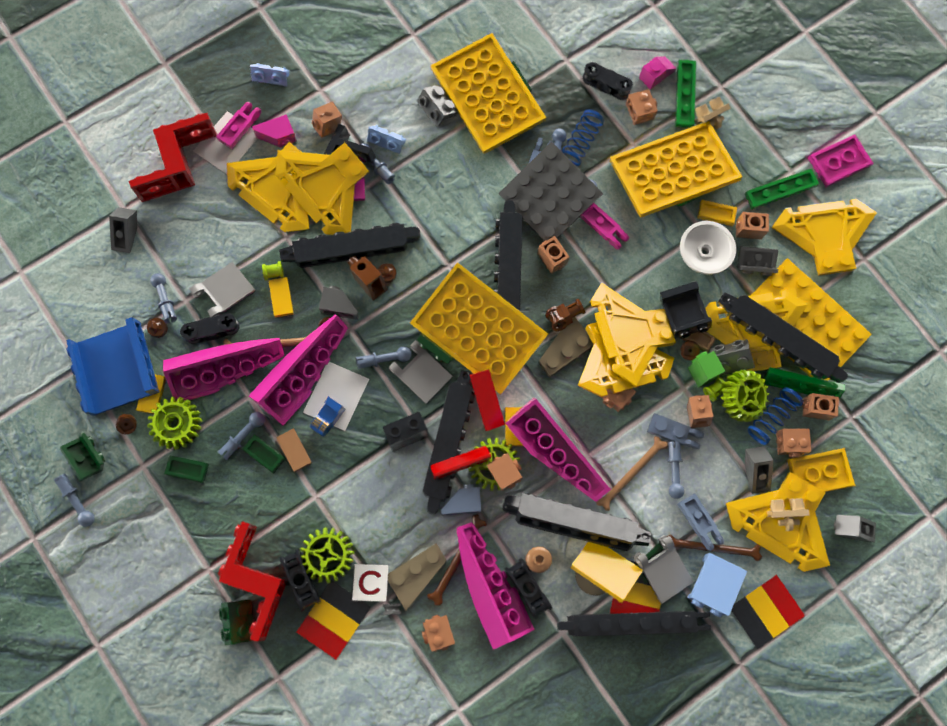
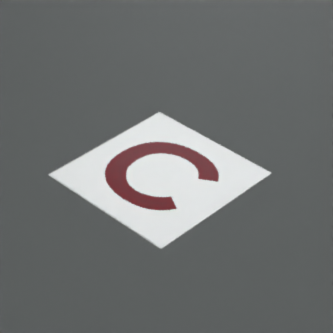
M355 564L352 600L386 601L388 565Z

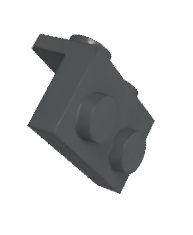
M440 85L424 88L417 99L418 104L436 127L440 126L443 120L455 117L458 114L454 103Z
M740 246L737 268L742 270L744 274H753L754 271L761 272L760 275L772 276V273H778L779 270L776 268L778 249Z
M748 339L736 340L726 345H716L710 349V353L715 352L725 369L722 375L755 368Z

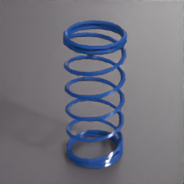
M585 110L580 118L581 122L577 123L576 130L571 134L572 138L567 140L568 146H564L562 149L564 154H570L578 160L579 163L573 162L577 167L581 164L578 156L584 157L586 154L582 149L569 145V140L573 139L578 146L584 149L590 148V145L583 139L573 137V133L577 131L585 140L594 141L593 135L589 132L599 133L596 126H602L605 122L602 115L594 110ZM586 115L593 116L599 119L602 123H594L591 120H589L586 117ZM582 123L583 127L589 132L578 130V125ZM583 123L595 127L597 132L589 130ZM579 131L589 134L593 140L585 138ZM575 139L585 142L588 148L578 144ZM570 147L579 149L584 155L577 154Z
M786 387L780 391V397L773 399L774 405H768L767 412H763V414H768L780 426H784V423L778 417L769 413L768 407H775L787 419H790V415L775 405L776 399H781L785 406L794 412L797 411L795 406L803 405L801 396L794 390ZM785 392H789L796 396L800 403L794 402L786 395ZM784 401L792 405L794 409L790 408ZM779 409L785 412L788 415V417L782 414L779 411ZM760 416L761 420H754V426H749L747 431L757 442L767 445L770 437L757 428L755 422H762L774 434H777V430L769 423L763 421ZM751 429L755 430L766 442L759 439Z

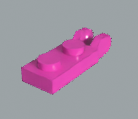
M250 102L245 103L216 136L217 140L233 149L254 121L258 119L262 112L261 109L256 107L249 114L252 110V104Z
M595 203L580 216L606 241L608 240L615 249L619 250L622 245L613 236L614 233L624 242L629 240V236L620 228V225Z

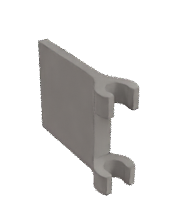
M233 262L203 282L189 288L195 299L205 292L216 305L207 311L210 317L222 315L226 310L255 291Z
M415 340L410 345V348L418 355L403 370L395 362L389 366V370L427 404L453 376Z
M666 535L658 539L665 550L649 561L644 553L638 552L633 556L635 562L643 570L645 577L661 604L693 583L690 574L675 549L672 538L670 536L666 537Z

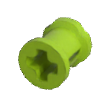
M281 261L272 265L262 264L265 281L273 277L284 278Z
M720 377L709 387L703 388L704 394L709 395L712 402L717 400V397L723 393L721 390L725 388L723 384L725 381Z

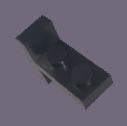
M338 124L324 154L330 155L345 142L361 162L373 163L376 156L372 148L348 141L350 134L346 126Z

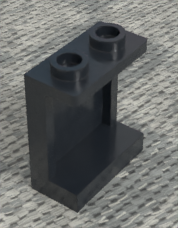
M697 281L660 292V301L675 339H684L696 332L703 333L712 327L711 317H708L699 294Z
M420 412L383 426L392 452L428 437V430Z

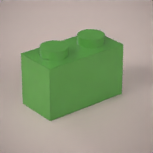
M705 351L697 355L688 367L698 388L714 381L725 372L714 351L711 353Z

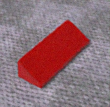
M487 369L470 374L485 431L505 425L490 370Z
M483 446L433 464L430 468L434 479L437 480L489 461L492 456L488 448Z

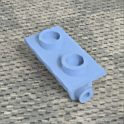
M260 63L250 65L252 81L287 86L289 70H286V67L270 68V66L261 65Z
M372 125V127L369 126L368 142L398 154L401 153L402 145L406 142V138H403V135L393 132L388 134V130L378 125Z

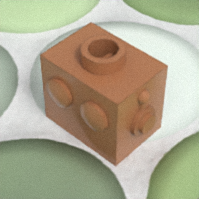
M647 89L629 94L626 105L634 125L654 120L658 112L657 102L652 97L650 90Z
M332 101L313 109V120L311 122L321 138L334 133L338 124H341L342 115Z
M742 212L736 220V237L762 240L769 232V214Z
M555 236L539 245L537 254L551 274L567 265L570 257Z
M632 388L614 394L611 389H608V395L601 398L607 407H613L619 412L632 402L631 397L636 391Z
M814 393L804 397L802 416L823 420H831L837 417L839 397Z
M709 395L689 397L687 412L691 428L708 427L711 425L713 413Z
M781 429L777 431L778 455H789V458H799L801 455L812 452L810 429Z
M508 453L502 457L494 458L493 462L487 465L502 491L507 488H514L516 483L521 482L523 479L519 472L522 468L516 459L512 461Z
M435 615L430 620L426 619L423 622L425 631L422 632L425 644L429 643L431 652H437V650L444 651L450 645L455 644L447 615L441 617Z

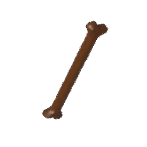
M478 514L472 516V522L477 530L487 526L486 521L481 520ZM459 549L436 591L427 594L428 599L433 600L436 606L442 605V595L462 560Z
M671 534L668 535L672 538L675 548L709 551L702 542L678 540ZM713 544L714 549L711 550V552L750 556L755 561L762 559L759 544H756L753 548Z

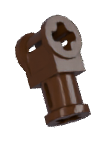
M576 299L574 303L566 307L563 303L549 308L545 313V317L547 320H550L552 329L557 332L573 323L572 318L586 312L580 300Z

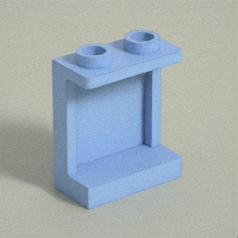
M707 553L702 560L704 564L691 594H688L687 598L692 600L691 604L703 609V606L711 609L710 613L721 618L722 615L729 616L747 571L720 557Z

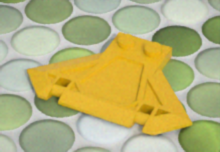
M290 142L282 149V151L302 152ZM277 156L226 163L228 187L232 191L238 187L241 190L239 196L273 224L279 220L282 223L280 229L283 232L309 230L308 213L285 187L289 182L285 177L281 180L276 177ZM295 170L290 172L294 177L298 175ZM245 179L248 180L246 185L243 183ZM285 212L290 214L288 217L284 216Z
M344 142L330 155L277 150L276 177L279 180L285 177L289 182L285 187L316 224L320 220L324 223L325 226L321 230L327 235H334L336 232H351L355 184L366 176L369 170L349 146ZM295 170L298 175L294 177L290 172ZM331 213L335 218L330 220L327 215Z
M857 199L850 200V205L845 206L844 201L797 207L798 212L793 213L791 208H785L771 227L814 257L818 276L857 269L852 249L877 212Z
M601 283L590 303L592 307H597L599 311L594 315L608 358L615 359L616 362L615 365L611 366L612 370L632 385L637 386L658 347L673 346L676 340L664 309L644 311Z
M788 290L780 291V297L774 298L773 292L748 296L792 326L808 306L807 303ZM716 301L709 302L705 309L708 317H711L712 327L707 332L725 345L736 340L748 339L755 368L747 370L756 372L768 370L769 367H782L777 348L767 346L761 341L762 338L749 334L741 324L736 325L729 320V316L726 315L728 312L721 306L717 307ZM782 304V309H776V305ZM725 313L726 318L719 319V314Z
M597 322L588 324L585 327L593 347L578 386L600 397L608 395V389H611L615 394L656 382L655 376H659L661 380L668 378L674 357L656 349L637 386L632 385L613 372L611 366L615 365L616 362L615 359L608 358Z
M788 472L779 490L726 503L732 529L738 533L741 528L748 531L745 537L756 544H759L790 564L795 559L800 562L798 569L803 572L830 566L815 513L825 495V492L795 474ZM802 498L805 509L809 510V516L792 517L800 521L799 525H793V531H787L785 526L778 525V520H784V517L772 518L767 516V511H771V500L783 499L784 509L791 510L790 499ZM748 517L754 520L752 524L746 521ZM800 549L806 551L804 556L798 553Z

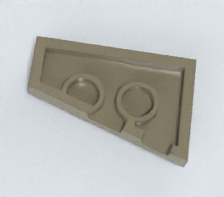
M575 317L572 318L573 323L560 331L538 362L549 378L593 347L588 333Z
M437 543L388 573V582L405 611L447 561Z

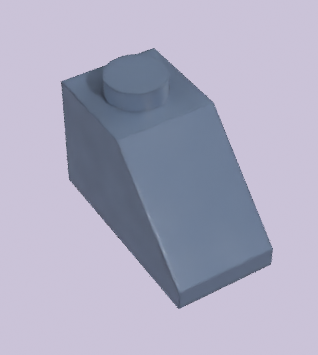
M475 484L463 485V488L459 489L443 507L441 516L481 513L480 487H475Z

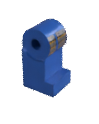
M329 396L310 425L311 429L323 437L333 428L346 410Z

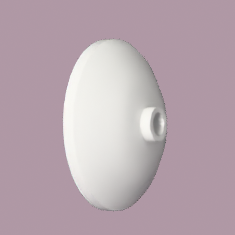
M701 221L691 225L684 232L680 241V253L684 262L692 270L705 275H714L723 272L731 265L736 255V243L730 231L723 225L713 221Z

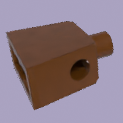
M353 256L349 259L348 264L354 279L373 301L388 290L382 274L366 257L359 259L357 256Z

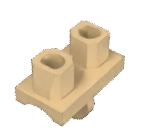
M720 97L709 101L712 109L710 112L706 104L695 108L698 117L695 119L696 125L709 120L715 130L721 128L724 117H719L718 115L731 108L729 103L724 105Z
M802 498L790 499L791 510H785L784 500L778 499L771 500V511H767V516L772 518L784 517V520H778V525L785 526L787 531H793V525H799L800 521L792 517L809 516V510L805 509Z

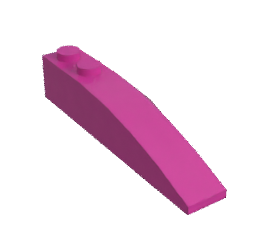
M337 315L331 317L289 352L252 391L249 397L284 426L312 393L311 389L314 383L320 379L322 369L325 364L328 365L331 359L330 355L334 349H337L348 327Z
M280 338L238 342L163 360V372L176 401L179 397L186 401L187 399L192 400L216 393L221 387L235 383L238 378L252 374L257 368L265 367L284 357L285 354Z
M532 398L505 423L531 455L595 502L611 490L536 398Z
M469 523L457 527L459 550L468 588L492 648L496 649L534 631L535 629L515 587L511 588L506 578L508 576L504 570L500 571L496 565L497 559L493 553L491 554L486 550V543L474 524Z

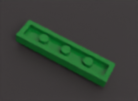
M679 59L677 62L675 127L691 128L695 125L696 61Z
M811 168L748 190L744 195L751 210L815 188L819 185V182Z
M769 367L763 377L765 385L782 389L786 387L795 392L808 395L814 393L840 398L845 392L844 384L823 379L819 380L815 377Z

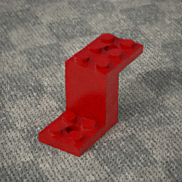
M200 113L194 117L180 119L175 123L161 125L153 129L165 169L156 170L151 174L137 176L133 180H129L130 188L141 202L195 186L183 147L217 136L216 129L208 113Z
M242 521L241 525L238 524L234 531L235 540L233 545L230 544L227 549L226 556L228 558L225 565L222 564L218 576H220L219 582L265 597V601L260 602L257 613H259L257 622L254 621L249 631L252 634L250 639L260 642L266 640L287 580L243 565L257 526Z

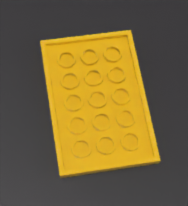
M493 33L430 65L432 72L447 96L454 103L458 114L483 154L546 121L543 111Z
M709 121L610 157V163L640 218L739 182L742 179L741 173Z
M787 258L777 268L779 269L778 273H772V276H769L750 296L773 292V296L776 298L780 297V291L788 290L807 303L808 306L793 327L839 356L840 362L838 366L842 367L872 334ZM782 304L776 305V309H782ZM801 368L808 376L814 377L811 375L810 370Z
M458 262L410 322L411 325L472 373L489 369L495 391L500 395L548 335L546 331Z

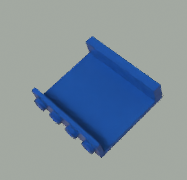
M133 317L125 319L126 326L77 343L71 339L66 340L68 345L66 348L67 354L72 361L71 370L77 381L76 389L82 400L80 406L89 415L95 416L160 393L141 323Z

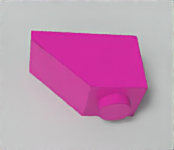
M657 56L642 67L639 79L651 90L675 72L677 68L665 56Z
M287 114L252 126L256 138L277 147L286 146L288 142L293 144V142L297 141Z

